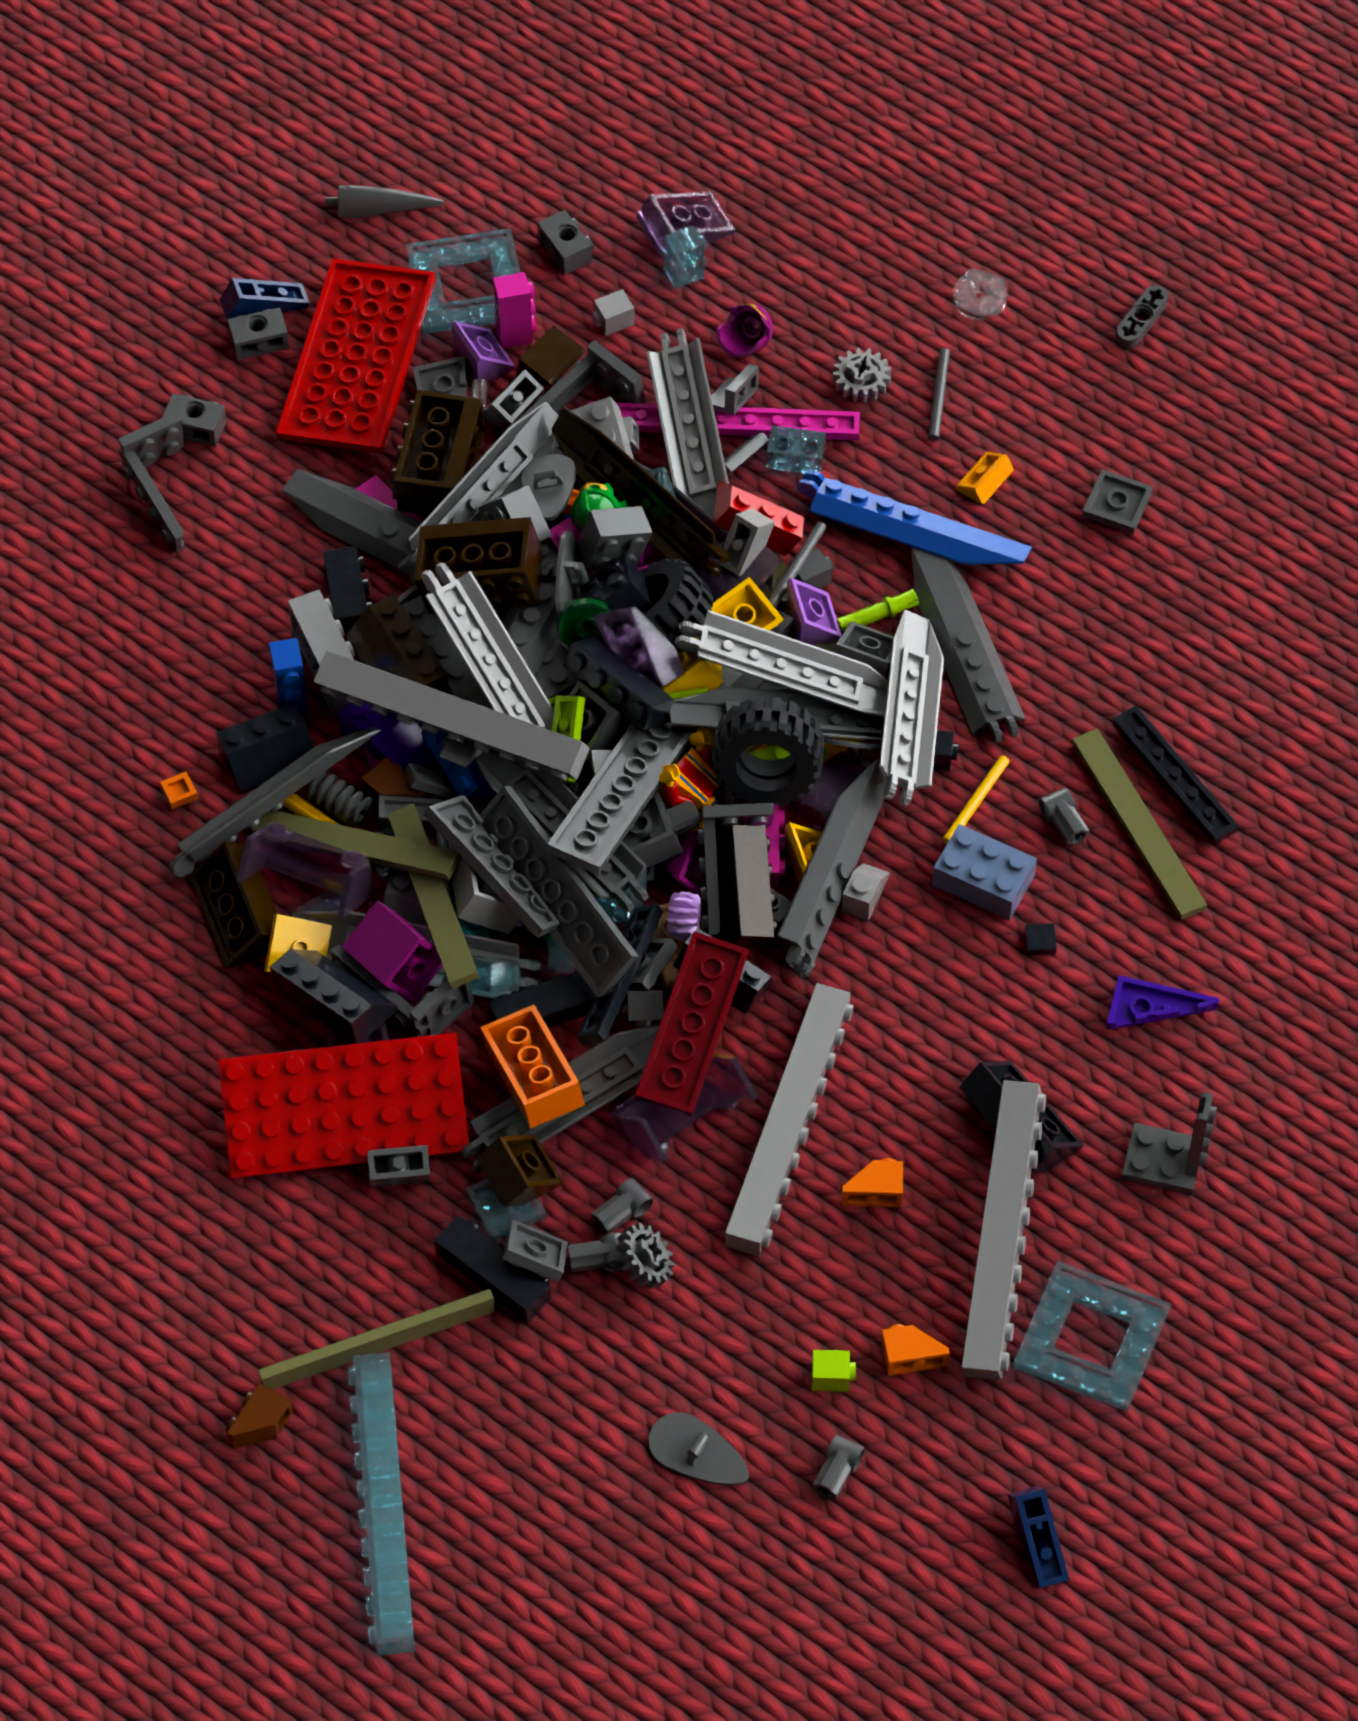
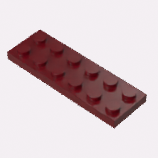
M693 931L635 1095L636 1098L689 1116L693 1115L747 961L749 949Z

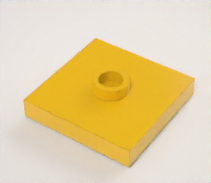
M274 914L264 972L271 973L270 966L290 949L317 950L327 957L332 925Z

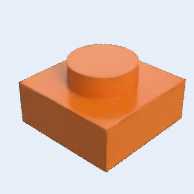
M187 772L160 781L161 789L171 809L198 799V794Z

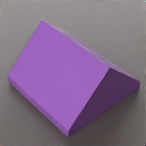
M457 321L452 323L453 349L459 357L465 356L467 369L478 385L510 372L515 368V365L490 329Z
M793 578L787 580L786 601L789 614L795 619L793 627L797 640L813 646L838 641L842 634L829 593Z

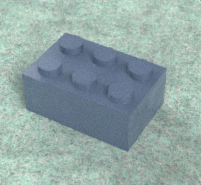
M958 824L933 867L932 886L1010 920L1035 877L1037 858Z

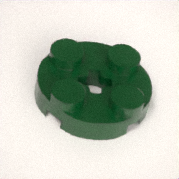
M593 598L569 600L565 603L564 609L558 616L557 630L561 641L570 649L573 642L595 636L604 644L606 642L608 644L614 635L615 623L613 615L605 602ZM589 621L593 626H589L587 631H582V627L579 626L580 623Z

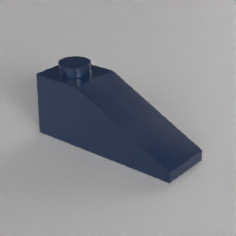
M231 278L219 299L227 320L239 315H248L279 307L282 313L306 308L310 304L302 283Z
M1035 1486L1007 1494L1015 1525L1038 1587L1043 1588L1070 1580L1045 1488Z

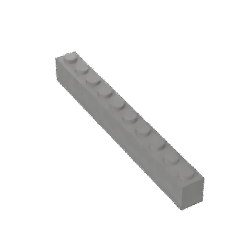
M327 650L314 679V683L322 688L320 692L327 696L336 698L338 694L347 697L346 702L357 707H362L363 703L372 706L371 711L387 717L388 712L397 715L396 720L412 726L413 722H417L423 725V730L438 735L439 731L448 734V739L463 744L465 740L474 743L473 747L485 753H489L490 749L500 752L499 757L510 762H515L516 758L525 761L524 766L538 772L545 768L551 771V776L563 781H567L568 777L575 780L578 779L590 749L582 741Z
M816 983L725 1232V1247L760 1257L763 1246L768 1247L773 1234V1230L770 1229L772 1221L777 1222L782 1209V1204H779L782 1195L787 1196L791 1185V1179L788 1178L791 1170L796 1171L800 1160V1153H797L800 1145L805 1146L809 1135V1128H806L809 1120L814 1121L818 1110V1103H815L818 1095L823 1096L827 1085V1078H824L827 1070L832 1071L836 1059V1054L833 1051L836 1045L841 1046L845 1034V1029H842L844 1021H850L854 1005L850 1004V992Z
M1003 1080L962 1362L965 1377L1002 1380L1003 1371H1008L1010 1353L1006 1352L1007 1341L1012 1342L1014 1334V1324L1010 1323L1011 1312L1016 1313L1018 1306V1294H1014L1015 1283H1020L1022 1277V1265H1018L1019 1255H1024L1026 1249V1236H1022L1023 1227L1028 1226L1030 1221V1208L1026 1206L1028 1197H1032L1034 1192V1179H1030L1032 1168L1036 1169L1038 1164V1151L1034 1150L1036 1140H1041L1042 1122H1038L1039 1114L1044 1112L1046 1107V1094H1042L1039 1083Z

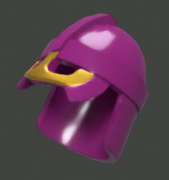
M739 304L729 308L730 315L727 322L718 326L716 330L718 343L726 353L734 357H746L763 349L770 342L773 334V323L769 314L761 305Z

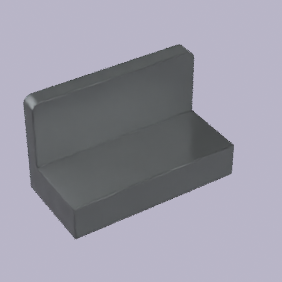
M748 364L736 378L728 377L711 395L714 410L735 415L758 390L759 366Z

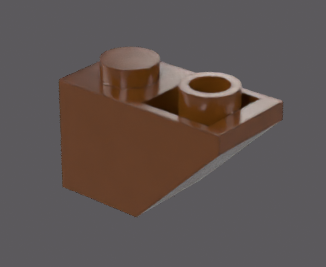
M386 757L361 778L364 795L371 797L377 806L379 795L427 798L426 792L410 787L404 768L398 763L393 764Z
M259 1383L254 1392L250 1391L246 1395L242 1404L243 1409L238 1417H232L227 1425L226 1433L229 1446L235 1449L277 1438L293 1414L291 1399Z

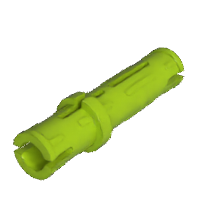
M910 589L894 597L886 596L881 602L843 617H838L837 622L839 623L841 634L843 635L851 621L866 626L886 617L894 618L897 616V613L918 606L919 601L916 600L918 597L915 591Z

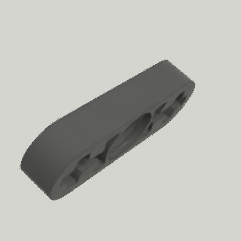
M1153 285L1144 291L1117 327L1116 342L1123 348H1134L1140 343L1167 307L1168 292L1165 288ZM1156 297L1160 298L1154 301L1152 307L1150 306L1151 299H1155ZM1145 313L1149 316V319L1141 321L1135 315ZM1132 327H1133V328H1134V330H1133V335H1131V334L1128 335L1129 332L1131 331Z

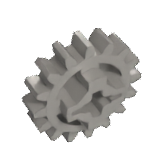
M857 348L855 354L848 350L846 351V358L839 356L838 363L833 365L832 381L836 383V391L843 390L844 398L852 395L854 402L857 401L858 397H862V400L867 402L868 397L871 396L876 400L878 399V392L885 394L886 387L890 386L891 367H888L887 359L881 360V353L878 352L872 355L869 348L865 353H862L861 349Z

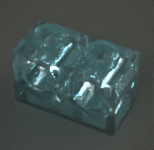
M693 225L664 236V270L674 288L704 278V266L707 265L704 250L707 249V244L702 234L698 235Z
M772 425L767 448L766 468L778 471L801 472L803 474L807 470L821 472L826 447V433Z

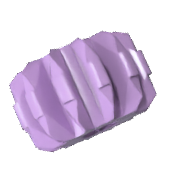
M681 892L673 893L670 897L667 929L670 938L686 941L693 931L697 928L700 929L701 899L698 894Z

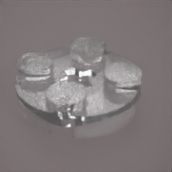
M969 269L964 276L958 279L954 286V303L957 304L958 310L962 315L971 319L984 320L986 316L992 314L996 316L1003 311L1006 305V282L1003 278L992 273ZM981 292L987 296L976 298V293Z

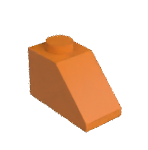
M891 1158L873 1160L843 1185L842 1205L902 1207L903 1161H896Z
M896 1324L882 1330L881 1345L888 1376L948 1366L949 1348L915 1326Z

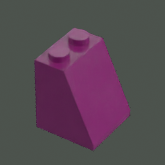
M378 900L367 911L366 916L356 929L350 933L342 946L382 984L413 1002L417 1000L443 966L435 943L393 909Z

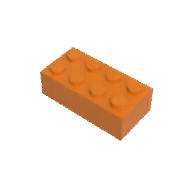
M535 1005L480 1027L486 1051L530 1129L585 1106L580 1083Z

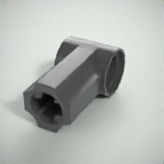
M1066 787L1039 798L1038 805L1046 821L1053 822L1067 845L1072 844L1074 846L1082 842L1089 835V829L1076 811L1074 798Z
M630 1178L617 1188L611 1199L591 1213V1218L603 1234H610L631 1217L638 1218L644 1215L653 1205L654 1199L634 1178Z
M621 1233L606 1234L599 1241L568 1245L571 1273L601 1268L607 1272L623 1271L622 1268L625 1264L617 1259L621 1252L615 1248L620 1243L617 1237Z
M837 1434L827 1450L826 1461L813 1483V1489L827 1499H837L850 1473H854L857 1470L865 1453V1447Z

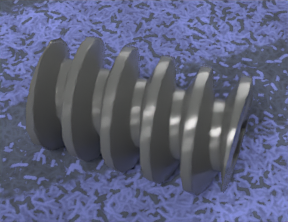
M326 770L314 778L308 788V800L312 803H317V806L326 809V812L329 814H334L338 820H343L346 825L354 826L359 823L371 808L373 803L371 797H366L363 800L364 793L358 791L354 794L355 787L349 785L345 788L346 781L343 779L336 783L337 776L332 773L326 778Z

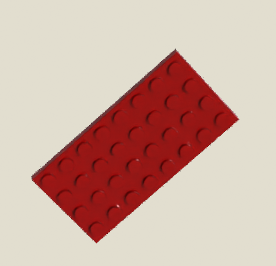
M332 258L276 430L277 439L382 454L435 285V272Z
M456 1032L218 1059L231 1179L365 1164L367 1151L427 1145L428 1156L461 1153L462 1149L469 1145Z

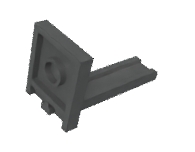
M594 340L587 346L588 355L582 360L577 361L563 378H559L545 395L539 396L533 403V406L525 413H521L514 423L545 401L558 413L594 378L599 380V383L606 391L610 392L612 390L617 394L622 403H646L642 378L628 365Z
M175 412L118 438V442L121 445L119 455L122 458V463H120V466L123 469L124 475L128 481L133 480L139 500L147 503L150 518L155 524L159 523L162 528L161 534L167 545L172 544L177 553L184 549L183 530L145 467L155 463L156 460L166 455H174L181 448H184L182 419L178 412Z
M773 803L703 806L702 829H697L698 846H704V857H699L700 875L705 874L706 886H700L701 903H707V914H702V931L708 932L713 938L717 939L719 937L721 929L715 828H720V831L726 832L732 825L765 826L766 828V825H772L774 815Z
M337 945L330 950L334 963L398 1006L399 1010L392 1015L393 1020L402 1029L408 1028L415 1037L441 1034L475 1003L470 982L452 989L447 976H445L435 990L426 993L421 998L420 1003L413 1007L394 990L382 984L343 949L341 945Z
M1201 1093L1192 1135L1134 1122L1122 1180L1192 1195L1198 1167H1205L1217 1109L1216 1106H1211L1213 1094Z

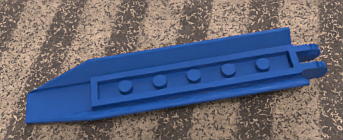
M807 470L802 476L803 480L801 479L796 485L797 492L813 499L809 510L812 514L964 565L1023 564L1032 549L1031 546L921 510L915 506L894 501L889 497H882L865 489L841 483L838 480L824 478L821 472Z

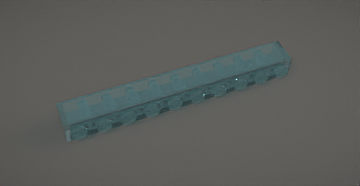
M390 1352L353 1356L354 1367L348 1368L349 1386H355L356 1395H350L351 1413L358 1414V1423L352 1424L354 1442H360V1451L354 1452L356 1471L362 1470L363 1480H357L358 1499H364L365 1509H359L360 1528L367 1529V1538H361L363 1557L369 1556V1567H363L365 1586H371L372 1596H366L367 1615H373L374 1625L368 1626L369 1644H376L377 1656L415 1652Z

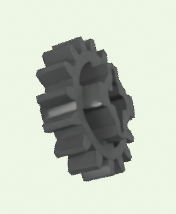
M638 1223L635 1226L631 1225L622 1231L623 1233L617 1237L620 1243L615 1248L621 1252L617 1259L624 1262L625 1265L622 1269L623 1271L629 1270L631 1273L630 1279L634 1280L637 1278L639 1286L642 1287L647 1284L649 1289L655 1286L659 1287L668 1281V1278L673 1275L671 1268L675 1266V1263L669 1260L673 1252L667 1251V1241L662 1242L660 1240L661 1233L659 1231L655 1234L652 1233V1227L648 1225L644 1228L642 1223Z

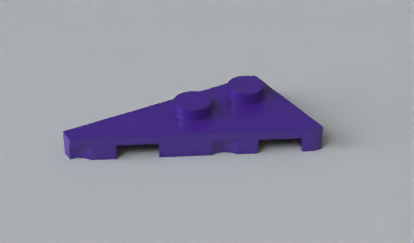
M1119 975L1106 1029H1116L1217 1010L1219 998Z

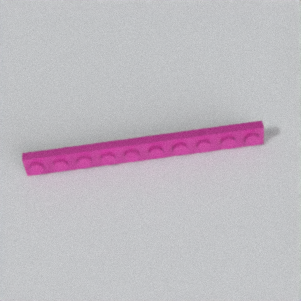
M615 402L620 408L622 417L631 416L639 425V432L663 433L657 404ZM741 407L735 415L714 410L719 435L754 436L764 432L767 437L859 440L860 412Z

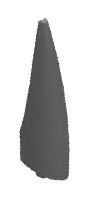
M338 185L337 197H325L324 200L325 207H338V217H368L383 213L444 205V200L423 194L359 185Z

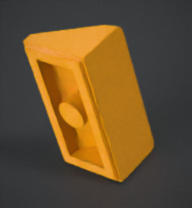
M986 452L957 484V491L977 503L985 504L1014 470L1006 454Z

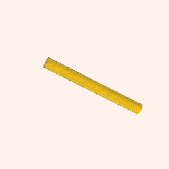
M1001 755L944 835L942 840L945 844L949 842L958 824L965 826L1007 767L1010 761L1006 756Z

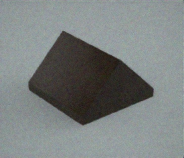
M553 325L519 358L515 378L523 370H526L540 385L551 386L585 353V350Z

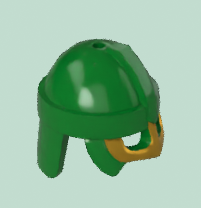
M586 483L578 492L571 513L573 523L579 532L582 531L590 510L628 507L625 500L618 502L614 497L613 488L609 483Z

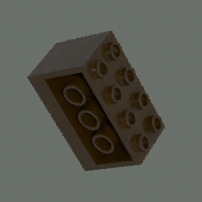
M417 390L415 400H410L409 423L405 422L403 426V445H398L397 468H392L390 483L394 484L393 499L397 501L398 511L429 515L478 461L486 431L483 404L480 398Z
M530 517L420 526L414 581L428 614L436 613L425 595L432 592L427 590L421 576L422 572L431 570L442 587L445 586L440 581L435 570L436 565L439 563H445L455 579L471 571L494 610L537 606L539 604L543 549Z

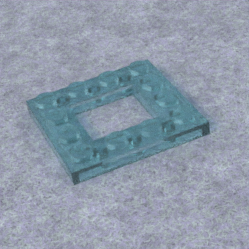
M511 228L406 244L410 269L433 271L436 274L435 285L422 323L424 334L452 330L451 325L454 321L474 326L495 323L494 295L445 302L438 267L490 260L493 278L520 273Z
M1057 1261L1016 1355L1013 1367L1128 1411L1170 1312L1171 1303ZM1074 1302L1130 1323L1111 1369L1055 1348Z

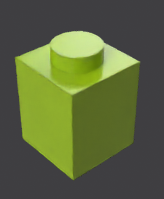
M813 1350L812 1391L849 1392V1381H855L856 1362H850V1351Z

